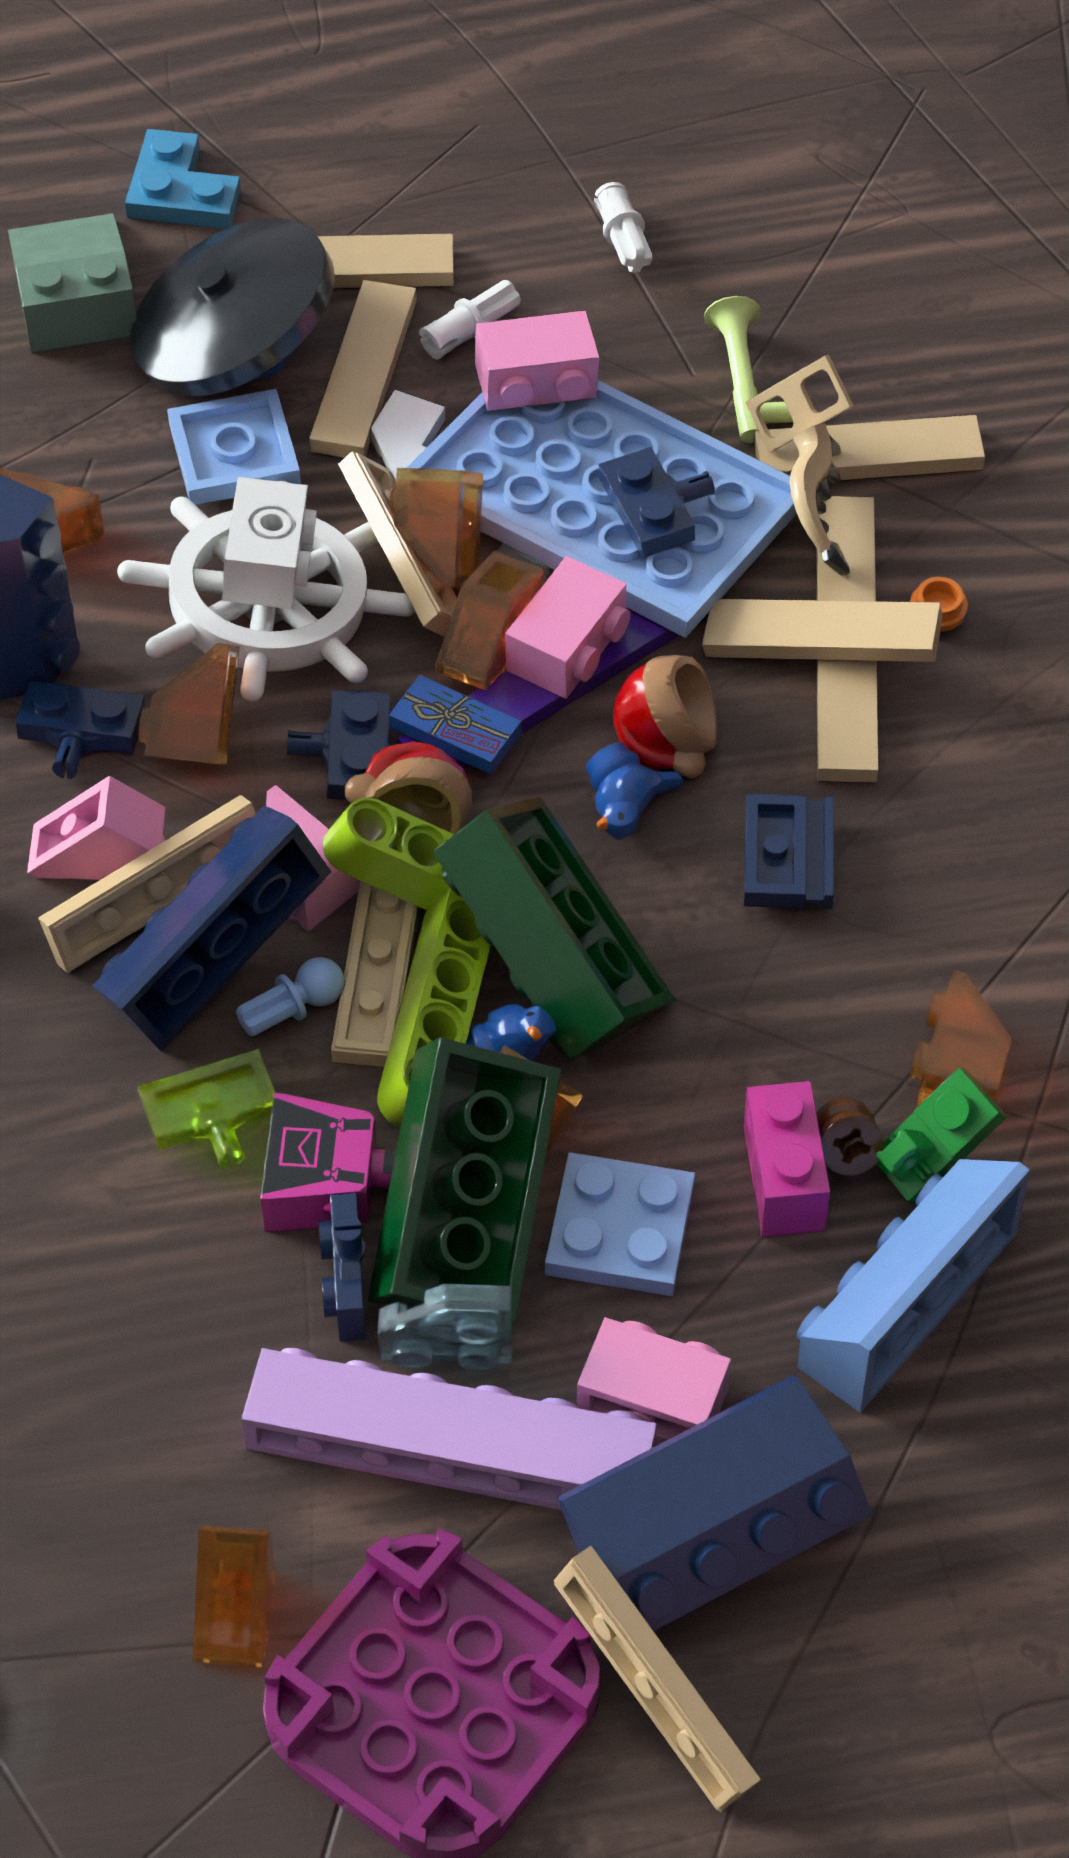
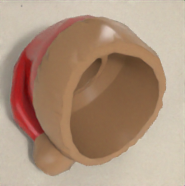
M680 655L655 657L631 673L618 691L613 707V726L619 742L625 743L630 751L638 754L641 765L651 770L674 769L681 776L693 779L703 774L706 765L704 754L714 749L717 745V715L711 685L702 666L693 657Z
M412 741L383 748L374 754L364 774L354 775L345 785V797L350 803L365 797L378 799L452 834H456L465 827L472 809V790L463 767L446 752L427 743Z

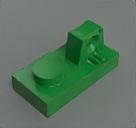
M958 1067L884 1141L883 1151H879L876 1154L879 1159L876 1164L905 1199L910 1203L916 1204L920 1191L932 1176L939 1174L944 1177L959 1159H965L1008 1116L969 1071Z

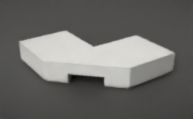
M394 390L371 427L372 443L378 456L382 457L386 468L390 471L405 500L445 513L401 490V473L431 444L445 421V407Z

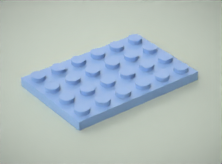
M599 380L597 398L487 411L482 392L401 473V490L554 570L568 556L627 583V608L684 638L692 632L709 613L718 599H721L797 514L791 497L789 475ZM652 447L665 472L677 482L708 471L714 483L715 494L684 503L687 512L695 524V541L642 558L599 480L598 464Z

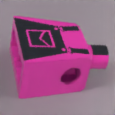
M274 1093L260 1198L265 1231L318 1228L319 1221L331 1220L330 1195L356 1193L359 1221L362 1224L369 1220L373 1187L389 1188L396 1150L377 1149L376 1121L372 1113L303 1097Z

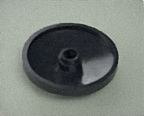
M266 218L232 226L208 237L173 262L154 282L141 301L136 312L137 320L132 324L130 333L131 351L135 361L150 382L157 388L178 396L196 397L216 394L233 389L257 378L292 353L311 333L322 317L331 298L334 286V266L329 253L310 228L290 219Z

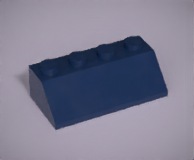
M0 474V700L25 695L30 680L53 683L61 672L69 671L75 664L80 651V643L77 638L73 614L74 607L71 603L67 567L63 557L54 499L49 495Z
M264 805L253 817L245 819L235 828L230 837V842L211 862L202 864L192 873L187 887L168 907L159 909L150 917L144 932L125 952L116 954L107 962L102 970L101 977L92 987L117 1013L162 1052L332 871L300 826L292 818Z
M794 1375L557 1497L578 1553H581L590 1546L593 1547L653 1632L872 1515L850 1454L800 1379Z

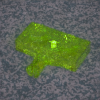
M259 1049L138 1086L140 1101L158 1151L194 1139L210 1137L218 1158V1164L223 1168L230 1167L229 1153L226 1145L234 1165H238L245 1157L234 1129L242 1124L271 1116L275 1093Z

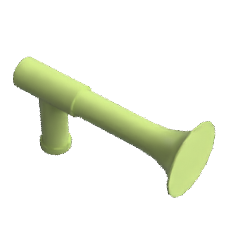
M732 296L720 299L710 305L704 314V320L710 329L722 332L725 338L734 386L733 398L740 440L746 444H754L755 431H758V428L745 402L758 395L757 388L754 386L747 344L748 327L758 320L761 312L760 306L755 300L748 297ZM766 402L760 408V414L765 424L793 422L785 402Z

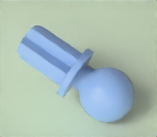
M324 957L309 959L297 971L294 982L286 975L281 974L275 978L276 987L239 1006L236 1010L238 1020L249 1036H256L291 1016L297 1021H301L307 1015L304 1004L308 1003L312 1006L322 1007L334 1003L340 997L345 984L344 974L338 964L331 959Z

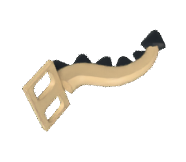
M825 355L745 403L769 452H773L794 440L800 456L792 468L789 482L791 497L797 515L808 536L821 552L823 562L839 575L845 576L850 573L849 565L838 543L829 540L827 536L829 525L819 515L826 513V505L823 501L831 499L828 483L837 485L841 482L840 474L832 462V457L839 455L841 448L828 433L826 423L824 422L854 405L830 356ZM821 370H825L829 374L839 398L836 404L822 412H818L814 408L804 384L807 378ZM780 396L783 398L794 424L789 431L775 438L770 434L760 414V408L767 401Z

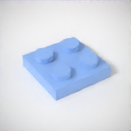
M277 389L167 409L169 426L189 500L195 505L235 498L238 477L301 484L298 462Z
M569 1152L545 1260V1275L673 1296L693 1195L695 1172Z

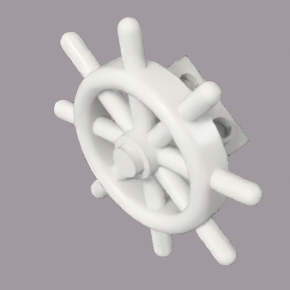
M238 477L233 510L217 514L211 518L207 517L188 498L178 497L174 499L170 507L171 513L189 532L176 547L170 565L126 560L119 565L117 571L118 577L125 583L169 588V604L176 624L148 639L145 650L149 657L162 659L193 643L209 656L226 664L243 668L240 692L245 700L251 702L257 701L262 697L267 672L296 670L325 659L350 682L360 683L364 681L368 674L367 666L345 646L357 631L363 618V613L369 612L408 617L414 614L415 610L406 593L367 589L366 569L359 552L379 542L369 522L343 535L336 528L316 518L317 510L306 509L308 485L288 483L286 481ZM216 557L224 563V571L202 569ZM328 570L338 585L308 582V580ZM197 592L222 595V600L207 607ZM303 605L332 609L318 620ZM245 614L251 619L250 629L233 624L231 621ZM283 619L293 628L292 630L273 631L274 624Z

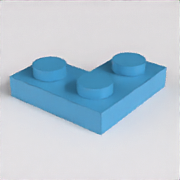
M147 129L125 200L126 216L130 219L222 229L232 227L241 194L240 177L194 172L200 152L199 134Z

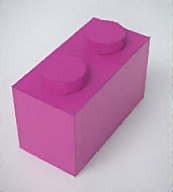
M811 1082L747 1087L743 1127L761 1236L825 1231L830 1188Z

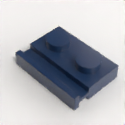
M746 793L744 906L805 908V903L823 904V909H832L834 898V796H825L824 801H807V795Z

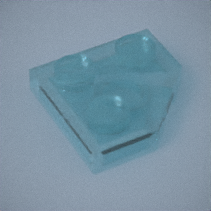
M442 1284L425 1291L424 1304L407 1310L406 1305L396 1302L379 1309L378 1341L381 1360H392L396 1365L407 1368L425 1367L431 1361L458 1362L462 1367L472 1370H488L496 1367L498 1364H512V1286Z

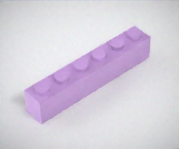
M286 1348L282 1351L261 1349L242 1415L246 1449L557 1510H561L557 1497L655 1447L657 1423L644 1421L640 1416L628 1411L615 1410L606 1414L579 1409L572 1402L560 1398H546L542 1401L513 1396L507 1390L497 1386L482 1385L475 1389L448 1384L444 1379L429 1373H415L407 1376L382 1371L378 1366L366 1361L353 1360L344 1364L318 1359L312 1353L298 1348Z

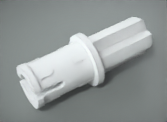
M618 182L606 183L596 191L595 195L598 198H594L595 205L599 209L604 221L603 235L607 242L614 245L622 265L627 266L629 272L638 273L643 266L650 265L652 262V252L643 234L645 229L644 219L639 212L633 209L628 192L623 184Z
M503 280L471 301L465 298L456 301L454 309L419 330V335L422 336L420 341L424 349L436 360L444 357V355L473 337L476 338V323L496 321L515 309L521 302L520 295L510 281Z

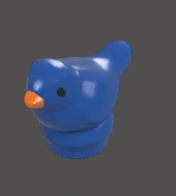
M622 742L613 743L602 748L591 757L586 765V772L590 776V785L597 791L595 807L601 815V819L597 822L596 826L598 829L605 830L613 838L619 840L631 835L638 825L640 815L657 795L675 791L683 785V779L678 772H657L641 765L638 754L630 751L626 744Z
M518 1004L506 1005L489 1013L488 1020L485 1023L472 1026L466 1044L533 1061L541 1051L543 1044L551 1038L557 1029L550 1014L540 1006L525 1009Z

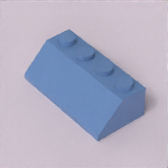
M959 1159L944 1177L939 1174L932 1176L916 1199L917 1207L904 1221L897 1217L886 1227L876 1246L878 1251L866 1264L857 1261L848 1269L838 1285L837 1297L826 1309L820 1305L816 1306L806 1316L796 1335L800 1340L797 1368L861 1413L1016 1236L1030 1169L1020 1162Z

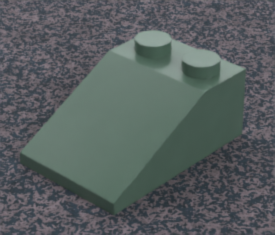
M113 213L8 230L31 353L130 337L132 324L137 320L134 296L124 248Z

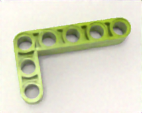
M365 797L352 802L328 829L323 838L322 846L325 857L339 871L426 910L377 1093V1103L380 1112L387 1121L401 1128L415 1051L439 1037L466 1044L491 945L480 935L476 927V917L463 897L456 894L445 882L442 875V865L433 853L435 849L454 834L378 799Z

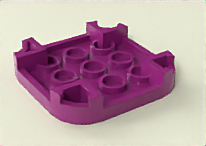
M440 1528L436 1532L437 1535L409 1534L390 1541L388 1536L384 1535L365 1551L366 1564L288 1656L283 1659L277 1654L264 1677L266 1684L263 1704L265 1726L273 1750L292 1771L399 1851L413 1858H476L502 1838L587 1730L598 1708L600 1665L591 1644V1635L573 1616L567 1623L466 1553L463 1550L462 1538Z

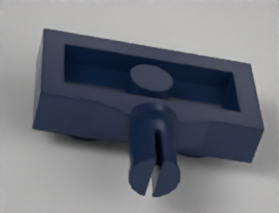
M652 447L598 464L599 480L642 558L695 541V524L687 512L684 503L715 494L714 483L708 471L677 482L665 472Z
M30 680L15 722L18 739L47 742L59 748L55 762L52 765V770L60 778H64L65 772H67V779H72L77 775L78 766L84 752L109 750L133 754L146 713L145 695Z
M332 689L330 718L324 727L323 733L288 730L287 756L322 757V763L327 772L326 798L346 799L345 785L354 775L364 774L374 754L389 746L390 693Z
M356 1193L330 1195L331 1220L319 1221L321 1260L334 1259L335 1277L322 1278L324 1317H337L340 1341L366 1340L361 1261L366 1254V1245L361 1238L362 1229L360 1227L362 1226L358 1218Z

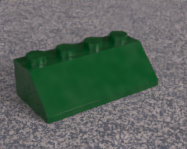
M542 797L486 809L433 851L442 865V875L445 882L456 894L463 897L476 917V927L480 935L488 944L497 949L509 967L510 978L514 987L522 996L530 999L534 1006L542 1007L552 1017L557 1030L549 1040L559 1050L564 1051L569 1060L599 1049L676 1001Z
M441 1037L415 1051L367 1302L432 1317L504 1324L515 1323L561 1073L560 1068Z

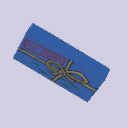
M422 675L417 677L389 714V726L391 729L419 742L437 747L448 755L492 775L522 734L520 720Z

